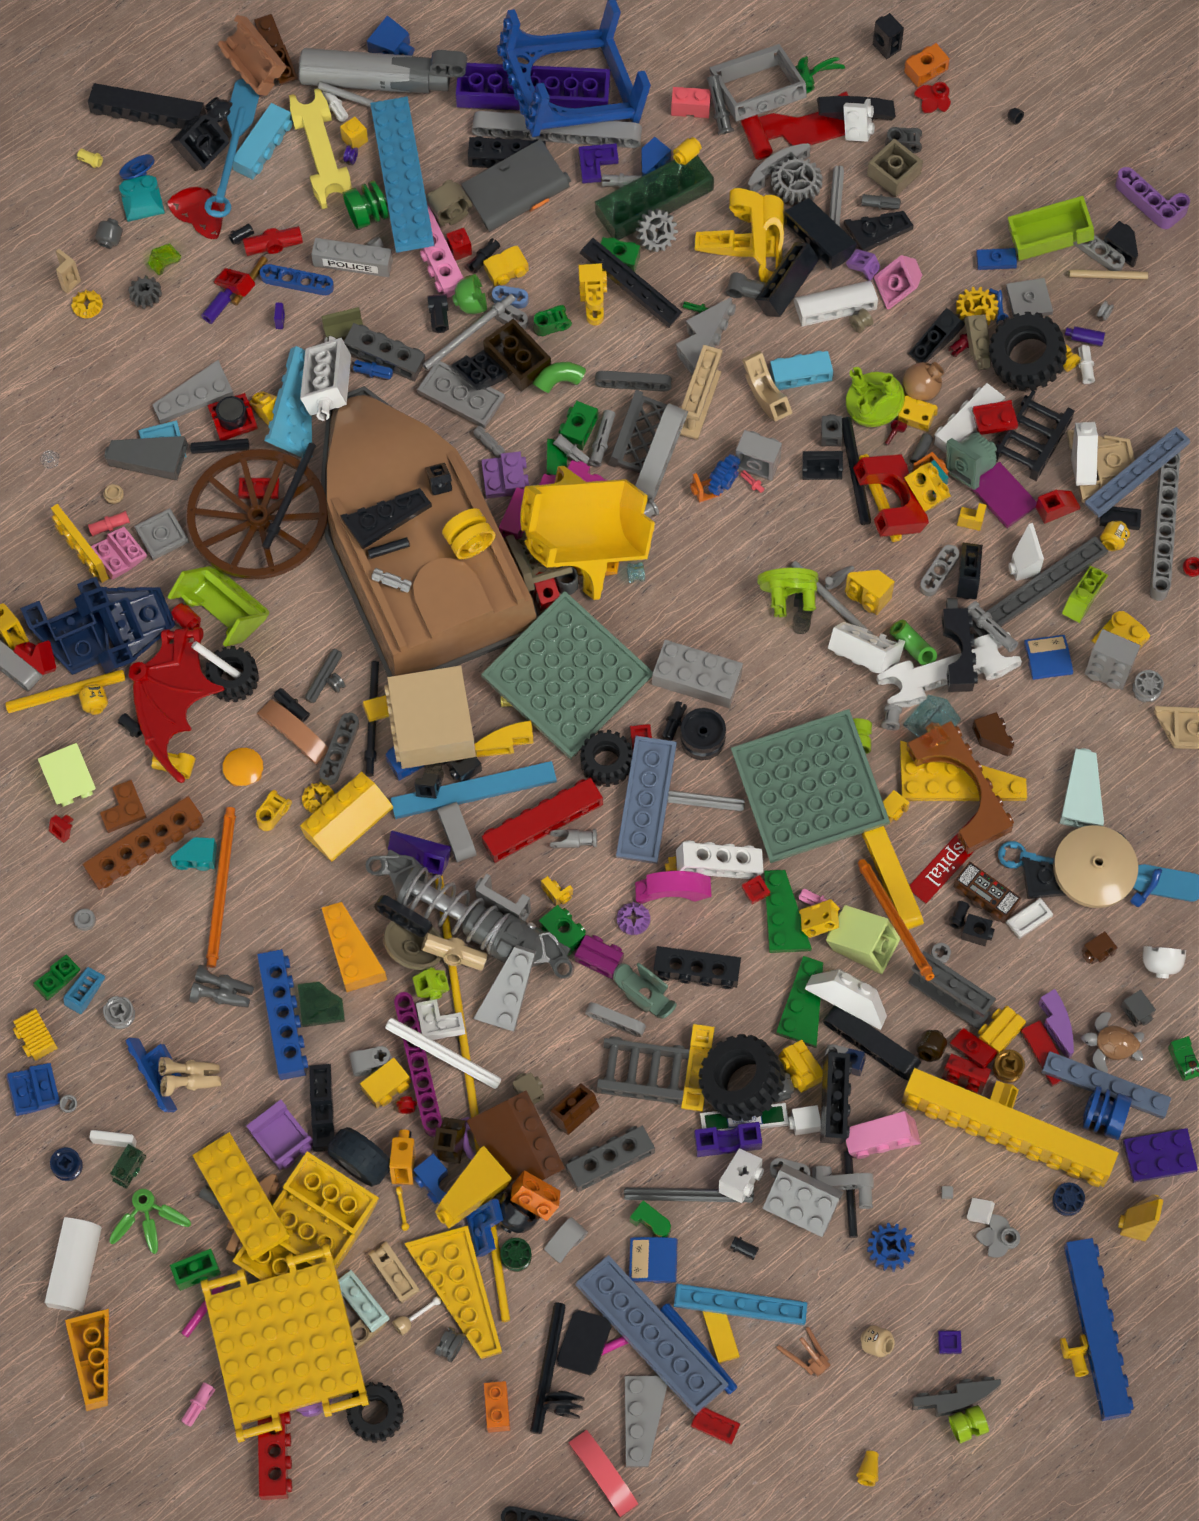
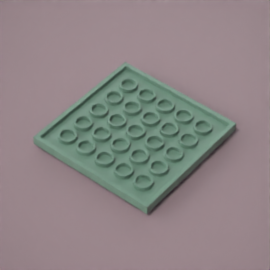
M564 591L481 674V677L528 721H531L533 726L571 760L581 750L585 739H590L592 733L596 735L652 678L653 671Z
M850 709L731 748L770 863L890 824Z

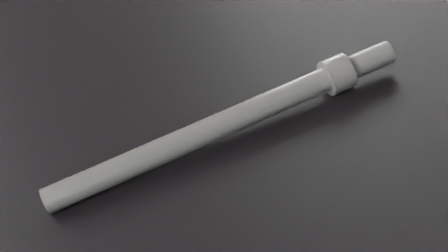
M510 294L501 302L495 303L489 312L423 363V367L429 370L496 315H501L505 308L516 300L515 297Z
M797 561L791 564L792 568H803ZM817 582V592L850 624L868 629L826 588ZM868 629V632H867V633L874 635V634Z

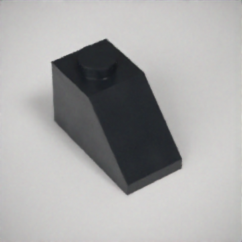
M1118 221L1105 235L1104 242L1121 253L1125 258V262L1134 267L1138 258L1135 231L1129 225Z

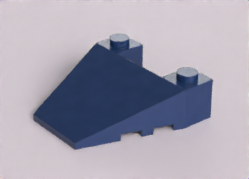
M96 576L77 584L81 594L101 587ZM40 601L20 608L32 633L41 642L50 641L53 655L72 675L100 664L98 655L109 649L108 632L99 612L81 618L76 607L51 619H47Z
M99 587L74 598L81 618L97 612L100 613L114 648L98 655L105 674L124 668L134 662L161 638L162 630H170L176 625L160 587Z

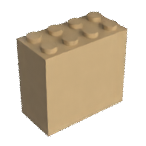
M461 665L387 677L388 685H384L391 731L396 761L401 762L402 769L476 757Z

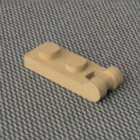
M386 1241L381 1244L379 1249L368 1253L370 1259L376 1265L401 1304L420 1292ZM387 1254L389 1258L382 1262L380 1258Z

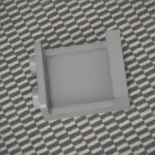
M486 874L484 878H480L475 885L477 899L483 898L485 907L497 905L498 911L502 914L511 913V915L513 914L526 921L531 913V903L528 896L522 894L515 904L492 890L491 876L489 874Z

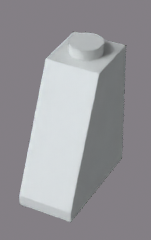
M1095 422L1075 423L1071 462L1076 486L1096 485L1098 433Z

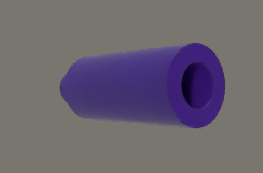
M228 288L224 292L220 291L201 314V317L209 324H212L231 301L232 291Z
M1074 326V329L1066 328L1065 335L1072 337L1071 340L1102 346L1105 332Z

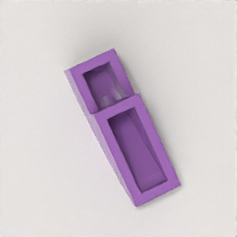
M1054 989L1042 996L1038 1003L1048 1017L1043 1026L1063 1055L1071 1059L1074 1053L1072 1027L1066 1008Z

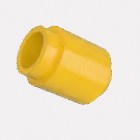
M694 137L684 140L673 150L674 160L678 164L686 165L700 153L702 149L700 142Z

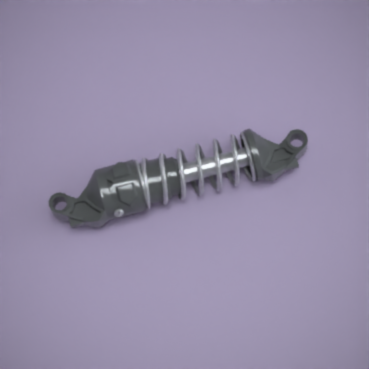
M389 850L387 856H372L366 861V869L370 874L374 876L390 875L397 902L406 907L412 903L410 909L413 911L419 900L429 904L430 906L424 914L426 919L431 914L433 908L440 910L444 914L438 922L439 927L443 925L448 915L458 920L452 930V934H456L461 923H463V933L468 936L466 941L470 942L472 940L481 945V950L487 948L490 956L505 963L513 948L519 945L536 951L532 967L543 963H550L555 975L559 978L569 979L573 976L575 969L568 957L571 948L560 943L552 933L542 931L534 923H528L513 914L511 915V913L502 914L498 911L497 905L485 907L483 898H478L469 905V890L462 891L455 897L456 885L454 882L448 883L441 890V875H435L427 882V868L414 857L399 855ZM375 861H380L381 869L374 872L372 864ZM438 878L437 889L429 886ZM452 886L451 897H449L444 892ZM464 894H466L465 905L458 902ZM568 964L569 972L566 975H561L559 973L560 965Z

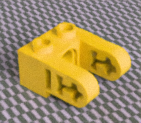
M602 263L578 265L580 302L585 301L587 322L594 326L600 325L604 320L603 293H607L606 271H602ZM593 311H597V318H593Z

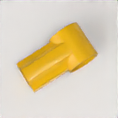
M168 753L172 765L185 779H190L196 758L187 753H178V755ZM153 755L152 768L166 771Z

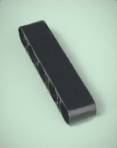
M833 1005L822 1020L824 1025L904 1080L909 1081L914 1068L918 1069L921 1061L902 1046L865 1021Z

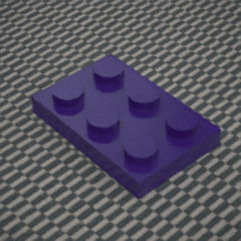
M1188 1128L1123 1140L1133 1183L1193 1173L1198 1170Z

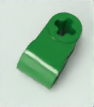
M558 305L536 313L533 323L535 334L542 337L570 328L572 322L565 313V306Z

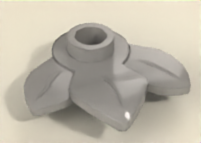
M996 1214L991 1216L990 1227L976 1234L978 1241L989 1247L988 1256L993 1258L1004 1256L1008 1249L1016 1248L1020 1242L1019 1232L1015 1228L1010 1227L1006 1218ZM1005 1236H1012L1013 1241L1007 1242Z

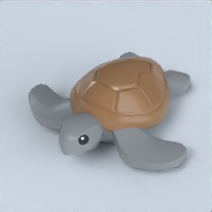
M1109 1012L1102 1013L1096 1019L1095 1029L1098 1034L1086 1033L1081 1037L1085 1044L1098 1046L1093 1055V1064L1096 1069L1106 1073L1108 1068L1105 1057L1112 1060H1122L1132 1056L1136 1061L1143 1060V1054L1138 1049L1140 1042L1144 1038V1033L1137 1032L1133 1035L1130 1031L1119 1026L1107 1027L1111 1017Z

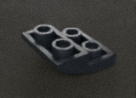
M484 350L471 358L466 355L451 365L475 390L491 387L508 377L507 371Z

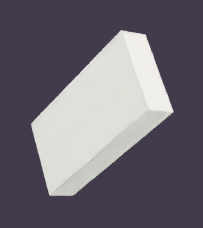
M1039 898L1007 920L1006 923L1018 939H1021L1053 917V913L1043 900Z
M98 1130L90 1132V1140L93 1144L136 1148L137 1141L132 1134Z

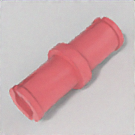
M124 511L111 517L105 516V519L88 524V527L93 537L108 530L111 532L114 530L113 528L130 523L127 512Z

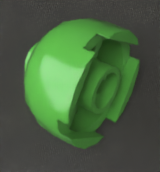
M476 274L462 278L457 283L455 294L452 296L455 306H459L467 314H479L487 310L486 296L480 289L483 286Z

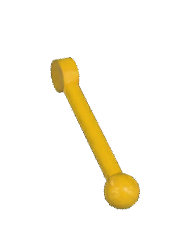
M399 1186L396 1187L402 1217L401 1229L407 1231L409 1224L406 1221L402 1187Z

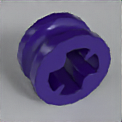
M348 145L344 152V162L350 161L351 164H355L358 148H351Z

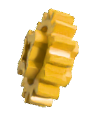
M972 287L970 292L965 289L964 295L960 294L956 302V314H960L959 318L962 320L967 316L985 314L987 325H990V321L995 320L998 313V300H994L995 294L989 295V289L985 292L982 291V287H979L978 290Z

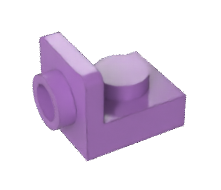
M856 249L846 262L848 268L863 272L867 280H871L880 269V264L875 254Z

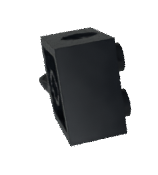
M218 97L213 98L205 106L206 114L194 116L170 141L195 171L204 170L229 144L228 136L218 123L230 114L231 111L229 109L233 104L231 101L219 99Z

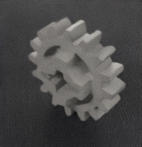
M656 209L654 213V211L648 210L649 215L642 214L644 220H638L641 226L636 228V231L640 232L636 237L637 239H642L640 245L646 246L645 249L647 250L652 249L658 252L660 249L665 251V245L671 247L670 241L676 240L673 234L678 233V230L674 229L677 222L672 221L674 217L668 215L667 211L663 210L661 212L660 209Z

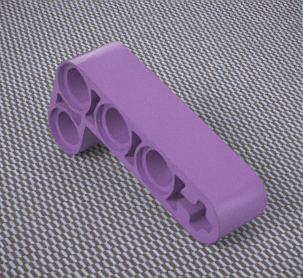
M1123 167L1118 171L1115 183L1116 188L1160 228H1171L1187 214L1190 198L1185 193H1178L1167 201L1130 167Z

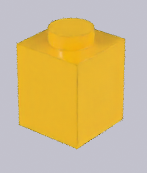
M355 116L340 126L341 138L351 148H359L368 142L367 129Z

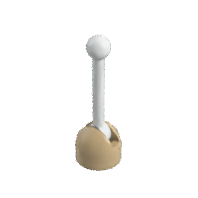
M434 1297L431 1303L409 1318L401 1316L393 1320L392 1323L401 1336L406 1334L411 1328V1321L434 1305H439L441 1303L440 1297Z

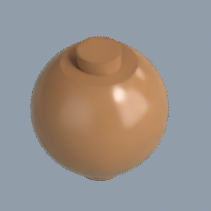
M919 362L910 366L906 370L902 381L905 396L925 402L935 398L942 387L941 376L944 375L943 368L937 362H933L931 365L926 362Z

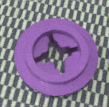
M635 902L624 904L618 911L617 924L626 934H641L649 927V911L642 904ZM632 911L636 913V917H640V919H636L635 926H633L632 920L628 919V917H631Z

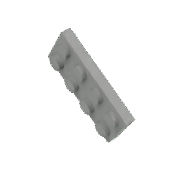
M442 361L437 362L417 389L418 394L483 428H486L505 399V394L492 387L475 390L451 366Z

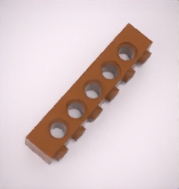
M187 796L82 865L98 890L107 888L120 876L128 875L131 869L137 865L145 864L154 854L162 853L171 843L182 840L188 832L199 829L202 823H204L202 814L190 797ZM179 819L185 820L184 823L180 825L175 824L176 821ZM160 831H167L164 836H158ZM143 842H150L147 847H140ZM126 853L132 854L128 859L122 858ZM107 865H114L113 869L105 870Z

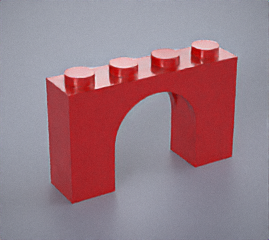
M902 454L862 457L853 468L859 485H886L897 493L901 501V507L882 509L873 519L880 537L921 533L929 524V520L904 478L910 473Z

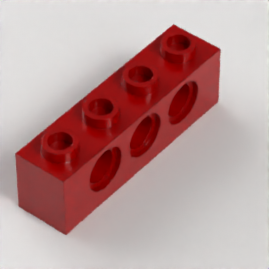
M290 1411L279 1414L282 1431L274 1435L269 1432L258 1435L259 1497L261 1500L289 1499L288 1492H292V1478H288V1469H292L291 1455L288 1456L287 1447H291V1433H287V1424H291ZM272 1416L258 1420V1425L272 1422ZM273 1447H280L281 1453L277 1457H271L269 1455L270 1450ZM273 1470H281L279 1479H270V1473Z

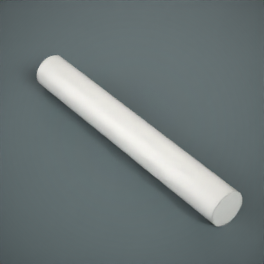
M197 641L192 644L191 648L235 679L242 675L241 672Z

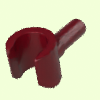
M894 420L891 423L892 431L884 443L889 445L897 432L903 433L907 428L906 423Z

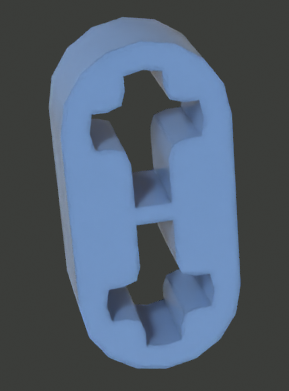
M497 286L492 291L494 303L501 302L510 294L516 299L510 305L517 309L525 308L529 303L528 293L520 288ZM500 293L504 294L502 298H498ZM519 296H522V297H523V299H521V301H517V299L519 298Z

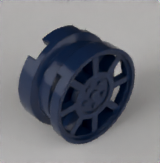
M64 1147L53 1153L50 1159V1167L58 1179L72 1181L81 1174L83 1162L74 1149Z
M1071 1182L1061 1184L1056 1189L1052 1198L1054 1209L1059 1214L1067 1217L1079 1213L1085 1202V1194L1082 1188Z

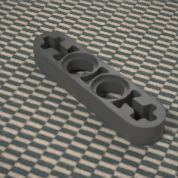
M598 371L595 374V385L601 388L669 391L672 385V378L665 374Z
M345 713L341 717L319 772L321 782L325 785H333L339 779L359 729V719L354 713ZM350 720H352L353 723L350 724V726H349V728H348L349 731H347V730H346V729H347V724H346V723H349ZM342 736L349 739L345 744H340L337 740ZM333 754H340L342 756L339 761H332L330 759ZM330 766H331V767H333V768H332V774H333V775H330L329 778H327L325 774H329V772H330Z

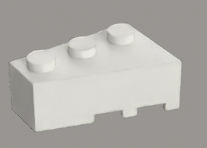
M842 622L833 628L828 649L834 651L836 655L851 659L853 663L863 665L874 673H882L899 663L905 644L904 640L899 639L898 642L886 639L887 635L880 633L878 637L867 633L868 629Z

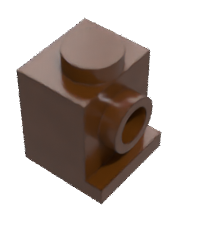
M1104 931L1084 945L1082 955L1088 964H1094L1097 961L1101 963L1110 955L1111 957L1115 955L1118 947Z

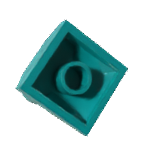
M145 175L125 180L119 185L127 222L165 213L156 177Z

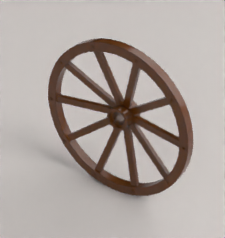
M250 449L231 454L217 461L198 479L190 494L187 505L188 530L192 542L200 555L221 572L244 579L272 578L285 574L301 565L319 546L328 521L326 495L314 472L307 466L303 474L307 481L297 487L292 500L312 486L319 501V512L285 514L282 520H318L317 527L310 541L305 545L280 529L278 536L301 551L289 560L274 566L270 548L266 549L263 547L268 567L257 569L238 567V564L255 532L259 531L263 544L266 538L265 529L268 528L276 516L271 514L279 509L284 499L283 497L267 508L283 465H288L297 470L300 460L280 451ZM247 461H276L277 464L262 503L258 505ZM241 463L252 507L245 504L214 477L228 467ZM211 483L247 514L197 508L204 489ZM196 515L245 522L202 542L196 527ZM257 516H262V517H263V518L260 519V520H255V518H256ZM250 527L231 564L219 559L207 548Z

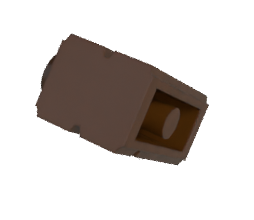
M580 1083L549 1112L554 1124L569 1135L600 1107L596 1101L595 1094Z

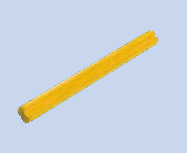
M118 670L8 701L5 704L8 713L73 696L79 694L83 686L89 683H96L102 687L125 681V674L123 670Z

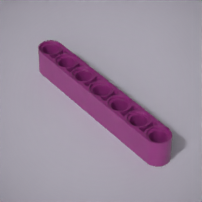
M407 992L397 994L394 1004L398 1021L403 1024L407 1021H413L414 1025L410 1028L421 1033L412 996ZM402 1001L410 1003L406 1008L400 1007L399 1004ZM403 1039L423 1128L428 1136L435 1137L436 1128L430 1129L427 1127V1124L431 1121H436L439 1123L437 1127H440L442 1119L426 1052L418 1046L415 1048L409 1047L408 1044L410 1042ZM420 1060L424 1062V1065L420 1068L413 1066L415 1061ZM425 1080L429 1083L425 1088L417 1086L420 1081ZM425 1101H432L434 1103L430 1108L422 1106Z

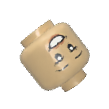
M873 1325L861 1334L860 1340L864 1352L879 1358L885 1357L892 1352L895 1340L891 1331Z

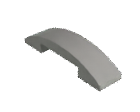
M809 144L790 146L768 157L752 174L747 190L757 192L765 187V178L774 172L775 166H778L780 161L785 162L786 157L789 160H792L793 156L796 159L802 156L803 160L810 157L811 146Z

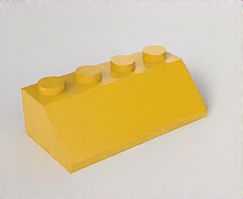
M361 771L306 819L300 827L305 838L333 862L391 811L393 805L377 785Z

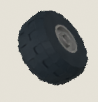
M350 1127L340 1129L328 1144L330 1157L349 1174L370 1187L380 1184L390 1171V1159L387 1154L367 1137Z

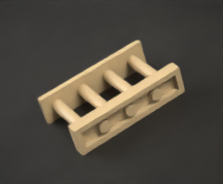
M703 345L681 407L688 411L680 435L697 440L700 436L721 376V371L717 370L723 351L721 349Z

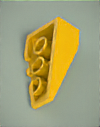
M1153 1194L1128 1208L1125 1214L1120 1215L1118 1228H1121L1120 1235L1146 1242L1159 1222L1163 1199Z

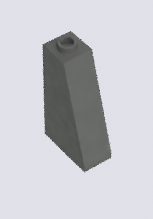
M183 436L111 440L109 447L105 449L104 457L111 467L178 481L188 443Z

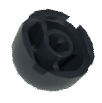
M506 1191L499 1200L503 1221L500 1222L501 1228L508 1233H525L531 1230L541 1217L510 1200L511 1195H509L511 1191Z

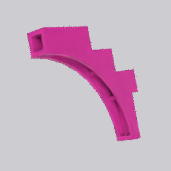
M571 460L568 469L584 481H607L600 475L590 474V466L586 463ZM544 474L539 485L555 483L556 475ZM516 488L499 526V531L505 539V536L511 534L514 535L515 539H520L525 532L521 530L520 522L525 488Z

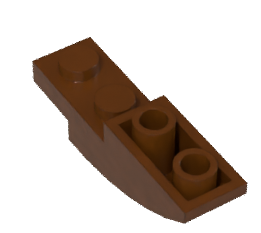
M272 14L254 19L258 32L287 66L281 76L277 78L279 84L283 85L298 80Z

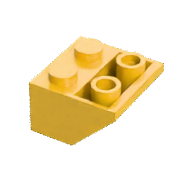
M880 570L850 572L847 575L845 593L852 601L859 602L867 612L878 615L892 599L895 581Z

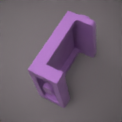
M279 1100L246 1125L250 1134L279 1171L282 1168L287 1169L295 1162V1158L299 1155H305L307 1151L309 1152L312 1149L313 1139L308 1136L288 1111L282 1100Z

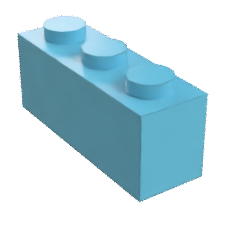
M815 351L812 354H798L791 358H777L774 361H770V375L778 390L832 381L833 368L828 351Z

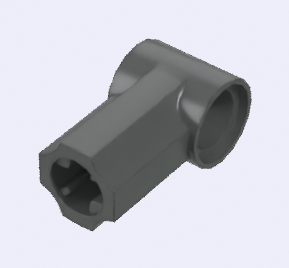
M734 272L730 275L726 294L732 298L745 296L756 299L766 283L747 279L744 274Z

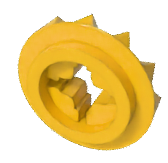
M85 289L84 292H78L73 297L71 306L77 316L92 318L102 310L103 301L100 294H97L94 290L88 291ZM86 299H88L90 302L88 304V309H86V306L83 304L85 303Z
M321 782L311 783L304 790L302 803L307 811L314 813L335 794L329 785ZM315 792L319 795H324L321 797L322 804L317 799L312 800L315 798Z

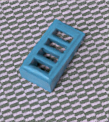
M87 967L63 997L64 1005L82 1014L105 980V976ZM87 977L94 979L95 983L89 981Z

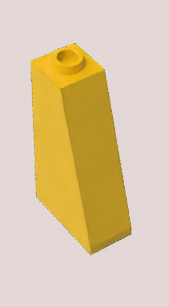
M485 1146L480 1148L441 1200L435 1211L439 1221L448 1228L454 1226L506 1189L512 1179Z

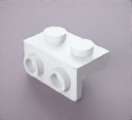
M866 99L864 104H844L846 140L868 142L871 134H874L875 125L871 119L874 107L871 106L870 99Z

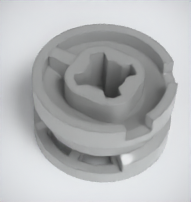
M1144 670L1136 676L1132 691L1139 701L1154 702L1159 698L1164 682L1157 672Z
M114 996L104 1005V1017L112 1028L125 1029L133 1023L135 1010L130 1000L126 997Z

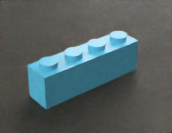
M273 103L269 105L236 152L232 165L234 171L252 180L257 174L261 173L266 160L272 157L275 147L281 144L284 134L292 128L293 121L290 111Z

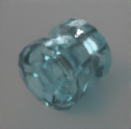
M643 561L634 565L627 563L629 583H633L635 580L645 581Z

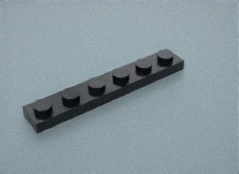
M592 238L581 249L580 254L592 264L602 263V271H606L608 278L668 328L681 316L682 311L596 239Z

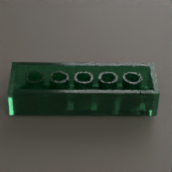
M698 155L686 165L678 164L673 160L595 201V214L610 236L620 240L636 232V228L641 226L638 220L643 221L642 214L648 216V210H652L655 213L656 209H660L661 212L664 210L670 214L713 191L714 177Z

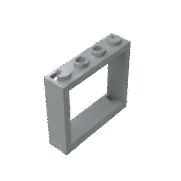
M780 44L709 68L710 76L718 75L717 72H720L719 81L724 102L736 122L807 98L806 83ZM779 65L792 85L736 103L724 83Z

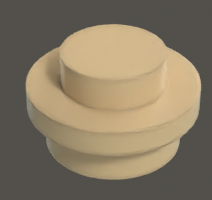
M111 484L104 490V498L110 504L119 503L124 497L123 489L118 485Z

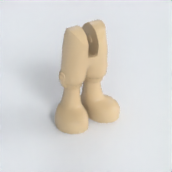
M161 1057L159 1060L158 1071L161 1076H164L161 1080L160 1092L164 1097L171 1096L174 1090L181 1086H185L193 1091L221 1086V1077L204 1076L219 1073V1064L196 1062L195 1060H189L181 1064L174 1062L168 1057ZM173 1073H185V1074H188V1076H186V1077H181V1076H174V1075H171V1074H173Z

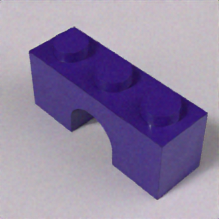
M759 1122L738 1124L736 1128L724 1131L716 1130V1127L696 1129L694 1131L697 1157L737 1153L739 1148L744 1151L762 1149Z

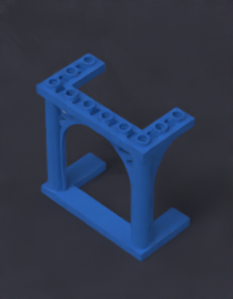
M607 0L599 29L538 36L522 31L515 9L507 11L506 18L503 20V31L500 32V43L497 45V53L502 58L503 69L507 71L509 84L514 89V97L519 102L520 113L524 115L526 128L530 130L532 137L539 136L541 130L623 119H630L634 123L640 122L651 84L645 71H638L634 85L631 83L613 39L621 14L616 0ZM601 47L623 103L575 109L557 106L549 102L550 97L544 83H538L536 88H534L530 76L531 68L539 58L550 53ZM517 58H524L528 61V64L520 63Z

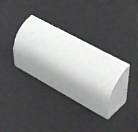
M870 280L793 299L802 327L855 315L862 308L867 311L876 310L878 298Z
M64 1217L45 1299V1304L49 1308L83 1313L101 1234V1226L85 1220Z

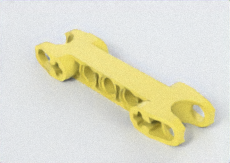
M316 88L314 89L315 99L309 104L299 103L294 94L289 95L294 129H305L318 174L309 176L313 193L321 208L325 209L327 208L326 198L329 194L333 192L342 194L344 191L351 189L352 186L347 167L337 169L324 126V122L332 121L330 109L321 90Z

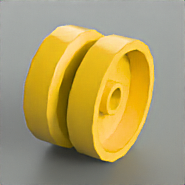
M477 508L459 513L447 522L442 531L447 542L452 545L451 548L458 559H468L478 555L491 545L496 536L489 523H486V519L480 509Z

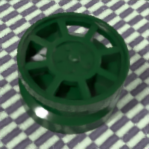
M511 1238L503 1244L501 1260L508 1270L520 1272L530 1265L532 1253L529 1244L525 1240Z

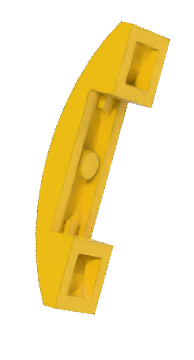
M693 1024L681 1109L703 1112L705 1098L701 1093L702 1089L699 1087V1079H701L699 1077V1070L703 1068L701 1063L704 1058L708 1057V1051L712 1048L715 1027Z

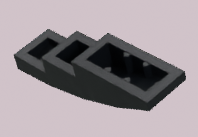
M826 96L817 98L819 115L844 120L845 103L864 104L866 99H870L871 106L874 107L872 121L875 118L892 121L896 117L894 101L862 96Z
M331 1064L310 1065L313 1151H328V1144L335 1136Z

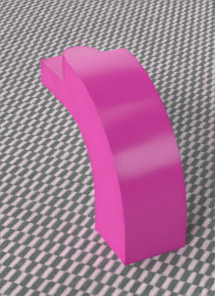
M665 871L648 874L646 879L635 882L636 902L642 904L664 897H682L694 902L712 897L711 877L689 871Z

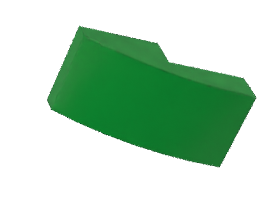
M66 954L51 965L50 971L33 983V987L48 1001L78 974L80 968Z

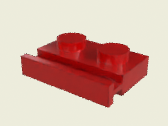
M1012 400L973 406L972 408L976 428L980 435L1018 428Z

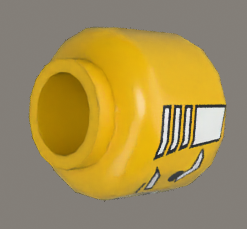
M1111 521L1105 526L1100 535V540L1107 550L1118 551L1125 546L1130 537V531L1125 523Z

